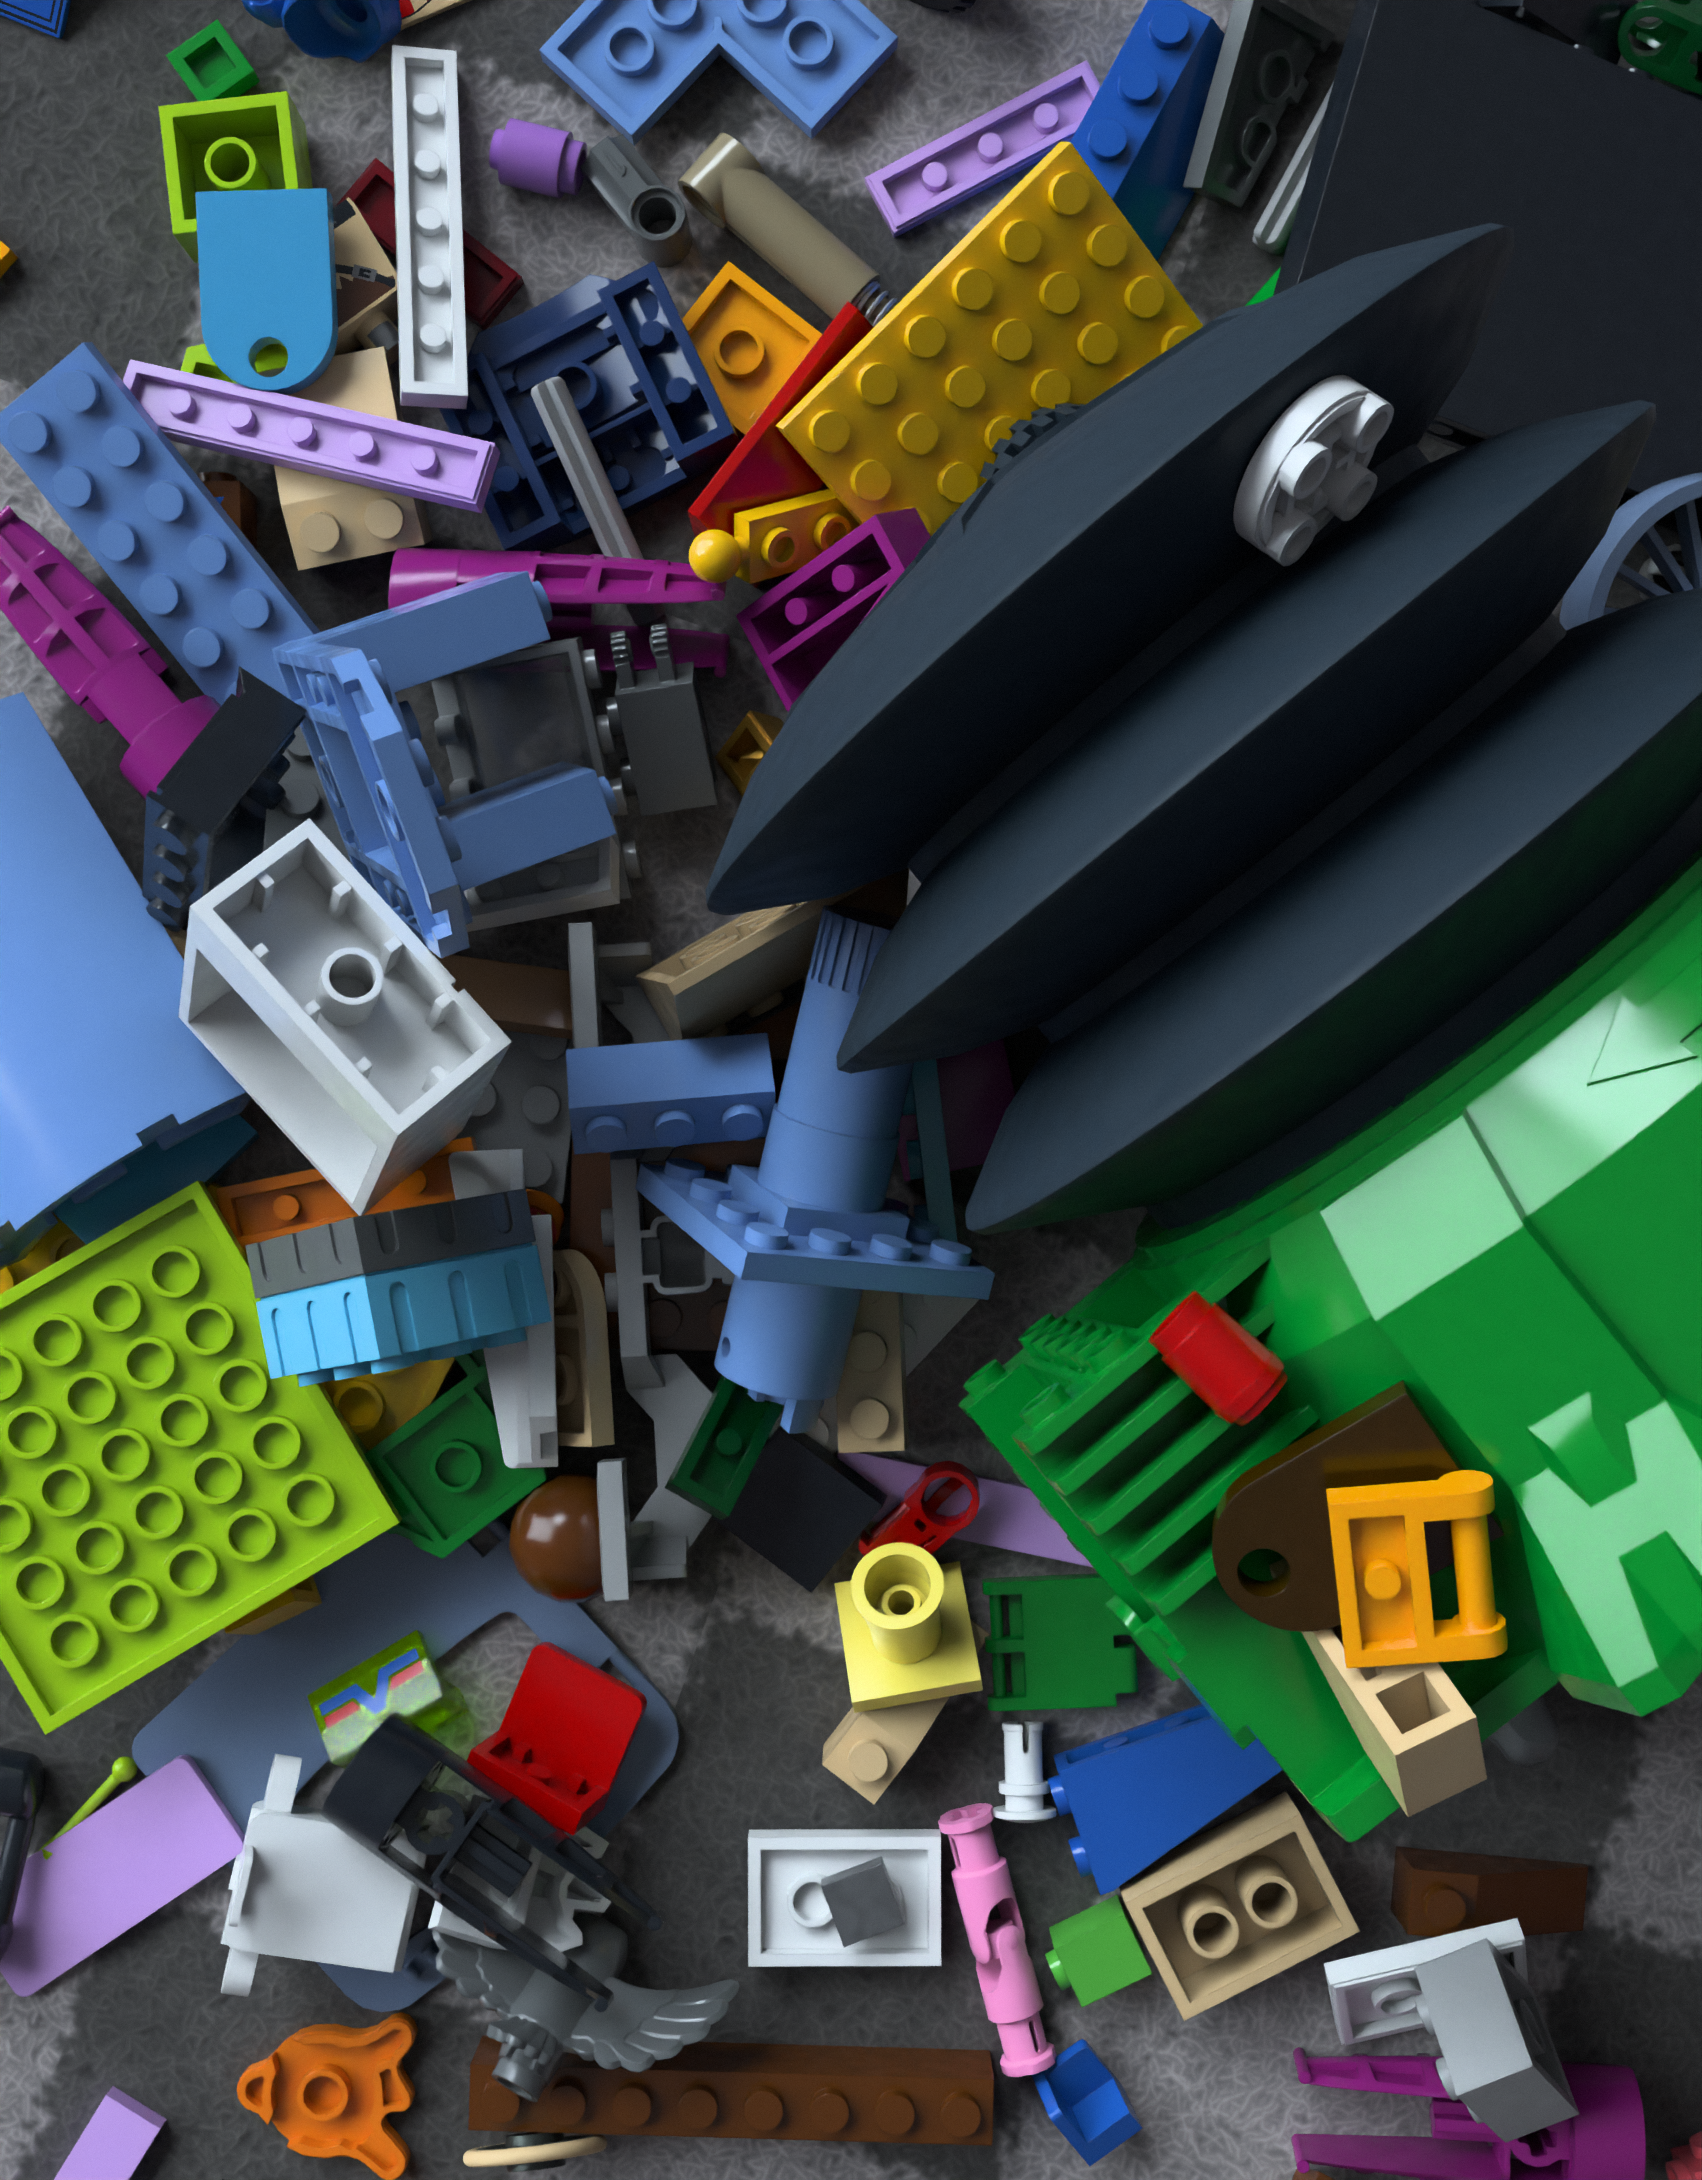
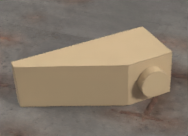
M1285 1558L1269 1565L1273 1579L1279 1577L1286 1570L1289 1563ZM1341 1625L1319 1631L1302 1632L1363 1749L1407 1817L1487 1779L1477 1717L1438 1662L1346 1668Z
M970 1618L976 1652L978 1654L985 1643V1637L989 1636V1632ZM950 1696L854 1713L852 1707L824 1743L822 1765L872 1804H875L913 1755Z

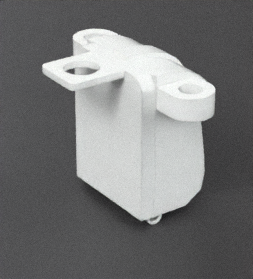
M275 1754L264 1800L253 1803L242 1852L236 1856L228 1888L233 1891L221 1944L228 1945L230 1949L222 1981V1994L249 1996L259 1954L389 1973L402 1971L420 1888L323 1818L320 1814L322 1809L293 1805L302 1762L300 1757ZM403 1829L391 1845L424 1869L427 1855L417 1851L410 1844Z

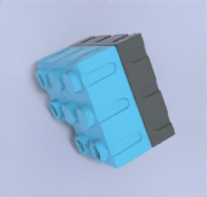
M526 1188L352 1217L246 1245L255 1299L260 1298V1301L256 1302L270 1379L297 1374L299 1387L332 1380L337 1381L371 1373L377 1374L414 1366L415 1363L472 1353V1351L478 1349L493 1348L528 1340L525 1327L551 1322L552 1319L537 1245H532L536 1238Z

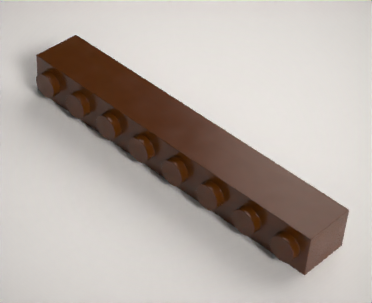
M482 2035L470 2064L468 2130L992 2146L994 2076L990 2050L697 2042L691 2045H684L681 2051L672 2058L656 2060L648 2070L643 2072H632L622 2066L614 2070H607L601 2067L596 2060H583L578 2054L569 2053L549 2086L542 2092L538 2102L527 2100L511 2092L492 2078L491 2074L499 2061L498 2056L502 2046L501 2042L489 2038L487 2035Z

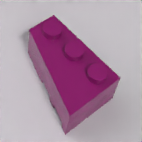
M915 507L875 514L736 615L788 713L792 704L930 539L931 536Z

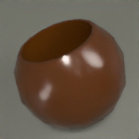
M562 1473L547 1479L519 1502L511 1523L509 1550L519 1575L536 1593L560 1603H585L604 1594L601 1574L597 1477L589 1473Z

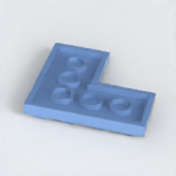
M585 0L539 51L542 61L634 146L719 55L808 137L813 139L897 49L898 36L859 0Z

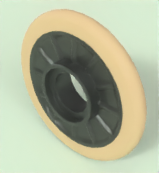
M543 2132L512 2134L505 2136V2143L468 2150L463 2156V2162L468 2167L506 2166L507 2172L555 2168L566 2165L565 2158L603 2151L607 2146V2139L599 2134L564 2136V2133Z

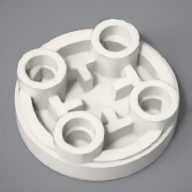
M1335 375L1326 378L1304 392L1288 407L1268 431L1243 475L1236 495L1233 521L1237 533L1282 566H1290L1305 553L1314 536L1334 515L1342 521H1349L1364 508L1375 490L1377 475L1367 469V466L1377 443L1383 437L1392 421L1394 414L1393 406L1346 375Z

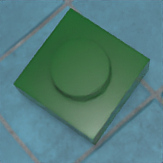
M218 19L166 55L197 101L239 97L260 82L254 69Z

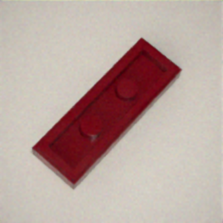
M375 158L337 205L349 197L357 206L381 248L396 259L394 172ZM462 228L465 316L479 328L486 330L522 287L524 281L522 276Z

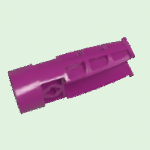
M9 505L0 511L1 611L68 696L78 706L82 705L98 724L109 720L131 745L125 752L119 767L121 774L146 801L147 793L150 790L156 793L157 785L203 730L221 705L214 697L207 695L191 698L182 703L161 679L168 669L166 662L121 612L57 548L33 527L20 519Z
M398 548L394 554L390 570L388 609L498 572L528 571L531 582L539 581L542 584L552 610V620L545 622L551 639L537 644L581 636L584 650L595 648L601 673L616 672L610 634L626 631L633 647L635 671L657 668L649 641L651 627L595 625V604H660L722 601L725 598L727 581L722 583L706 582L693 572L690 564L670 562L668 560L609 557L602 554L541 553V551ZM667 628L675 664L694 661L695 669L714 667V675L716 677H725L731 640L729 635ZM559 657L491 671L543 673L564 672L562 659ZM565 666V671L571 672V667Z
M1298 2047L1293 2051L1298 2079L1302 2084L1432 2097L1429 2107L1432 2137L1294 2134L1291 2137V2143L1297 2170L1300 2173H1307L1310 2169V2163L1352 2169L1356 2173L1362 2174L1376 2172L1416 2177L1420 2180H1644L1646 2137L1643 2105L1637 2079L1633 2069L1628 2065L1560 2061L1579 2115L1505 2143L1485 2123L1477 2124L1467 2106L1460 2099L1453 2101L1442 2084L1436 2067V2059L1443 2056H1431L1429 2053H1417V2056H1368L1366 2053H1355L1352 2056L1306 2057L1303 2048ZM1511 2150L1518 2159L1510 2158Z

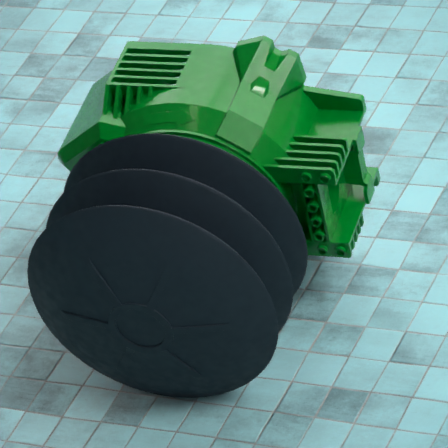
M1487 223L1358 256L1262 302L1231 309L1073 412L1017 454L978 488L937 529L919 551L915 559L792 704L781 731L750 778L705 890L708 911L720 915H735L834 897L907 868L921 883L919 889L875 957L836 1056L837 1068L840 1071L852 1074L956 1056L1037 1026L1049 1040V1044L1003 1115L966 1208L967 1229L983 1235H990L1144 1206L1148 1212L1136 1232L1135 1242L1137 1247L1135 1248L1134 1256L1063 1316L1056 1319L1052 1313H1049L1029 1327L1018 1339L1024 1348L1003 1366L997 1359H994L974 1373L963 1385L969 1394L959 1403V1407L969 1418L975 1421L986 1435V1440L1006 1459L1020 1482L1027 1486L1040 1501V1506L1046 1514L1055 1520L1067 1534V1539L1072 1546L1084 1555L1115 1593V1596L1105 1604L1106 1607L1154 1666L1172 1682L1181 1678L1225 1734L1242 1750L1258 1739L1325 1823L1349 1843L1364 1836L1397 1810L1400 1804L1363 1749L1302 1632L1283 1630L1264 1624L1241 1610L1227 1595L1218 1579L1213 1563L1212 1525L1216 1508L1222 1496L1240 1475L1401 1380H1404L1464 1469L1481 1471L1493 1478L1495 1509L1493 1511L1501 1521L1504 1535L1490 1542L1495 1607L1496 1612L1502 1614L1506 1619L1508 1649L1503 1654L1494 1658L1438 1662L1476 1715L1481 1743L1559 1681L1575 1699L1643 1717L1682 1697L1702 1672V588L1655 596L1565 630L1552 614L1607 532L1656 421V404L1638 400L1517 426L1433 462H1429L1417 447V444L1464 373L1514 255V228L1494 223ZM1335 375L1349 376L1389 402L1394 408L1392 421L1383 437L1377 443L1367 466V469L1377 475L1375 490L1367 504L1354 518L1349 521H1342L1334 515L1314 536L1308 549L1295 563L1290 566H1282L1237 533L1233 521V512L1240 483L1260 443L1279 417L1296 399L1326 378ZM1195 1290L1210 1304L1217 1303L1268 1349L1275 1352L1284 1363V1372L1288 1376L1286 1383L1273 1400L1253 1420L1240 1427L1235 1423L1228 1424L1219 1418L1162 1361L1163 1355L1148 1342L1151 1335L1164 1319ZM1256 1549L1247 1553L1241 1559L1239 1567L1252 1579L1268 1581L1273 1579L1269 1565L1284 1557L1271 1549ZM1454 1563L1429 1576L1433 1620L1452 1619L1459 1613Z

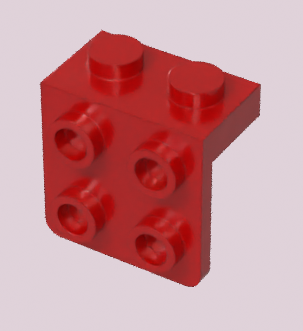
M542 1642L534 1647L530 1653L499 1730L471 1749L467 1762L523 1800L560 1830L574 1836L604 1809L646 1710V1697L639 1690L553 1643Z

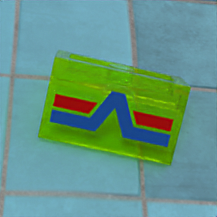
M418 1630L413 1631L307 1695L330 1761L343 1769L347 1767L375 1729L395 1711H398L430 1735L470 1712L460 1689L439 1676L424 1636Z

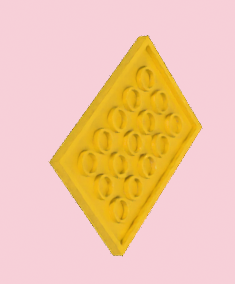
M1059 142L776 427L860 525L875 514L915 507L927 531L932 536L976 489L980 488L987 481V479L980 476L985 462L994 464L998 456L991 449L999 438L1009 440L1013 436L1009 428L1019 419L1030 421L1032 420L1031 412L1043 407L1055 409V404L1071 403L1086 405L1202 328L1203 325L1071 142Z

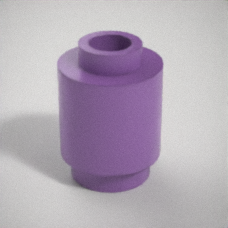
M514 118L509 119L505 130L498 128L495 130L490 146L489 164L490 168L498 170L500 184L556 198H562L564 193L577 196L582 187L584 177L580 166L587 159V144L574 140L572 132Z

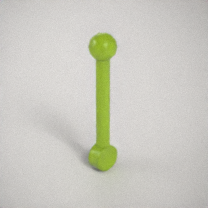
M124 1756L114 1762L112 1774L58 1833L39 1849V1851L42 1849L43 1857L46 1860L53 1853L44 1850V1847L90 1816L121 1782H128L135 1777L137 1764L134 1759Z

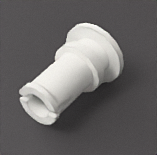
M1018 1721L1003 1722L1005 1780L999 1781V1793L1005 1794V1805L994 1807L993 1816L1016 1823H1034L1056 1817V1808L1044 1805L1043 1794L1050 1792L1048 1781L1043 1780V1722L1023 1721V1725L1018 1724Z

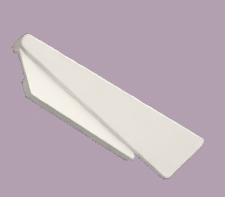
M523 1149L454 1152L449 1156L448 1161L456 1200L525 1188ZM552 1214L531 1215L536 1238L532 1245H537L552 1321L525 1327L528 1339L526 1341L493 1348H483L505 1465L513 1469L558 1467Z

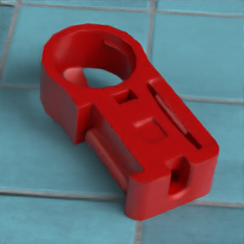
M953 1461L936 1462L926 1468L919 1479L905 1491L904 1500L870 1530L871 1536L865 1530L861 1532L858 1545L861 1554L865 1556L879 1546L896 1542L910 1543L925 1549L930 1554L934 1553L957 1531L970 1525L977 1515L980 1503V1489L978 1480L973 1472L963 1464ZM951 1477L926 1502L924 1501L925 1490L931 1482L938 1478ZM965 1484L972 1494V1500L966 1510L951 1516L935 1512L962 1485Z

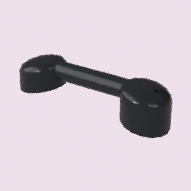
M0 1747V1816L9 1817L0 1854V1962L9 1947L13 1935L12 1920L36 1815L44 1801L46 1786L44 1768L41 1759L37 1755Z

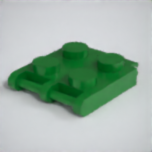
M1098 1573L997 1577L982 1580V1591L984 1595H989L991 1636L985 1637V1652L992 1653L993 1693L987 1695L988 1710L1021 1711L1117 1706V1693L1138 1692L1137 1650L1135 1643H1114V1635L1129 1634L1106 1607L1105 1604L1115 1596V1593ZM1002 1595H1008L1009 1634L1007 1635L1003 1633ZM1004 1653H1010L1012 1692H1006Z

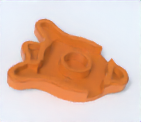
M400 2012L392 2014L378 2025L367 2028H351L340 2024H315L300 2029L285 2039L267 2059L250 2065L244 2071L237 2084L238 2099L246 2109L259 2114L267 2125L272 2121L278 2131L289 2140L286 2145L287 2148L304 2156L324 2159L346 2156L358 2159L379 2177L385 2180H395L405 2172L411 2154L406 2142L387 2121V2114L406 2111L415 2098L416 2090L404 2070L402 2059L416 2040L418 2031L416 2022L410 2015Z

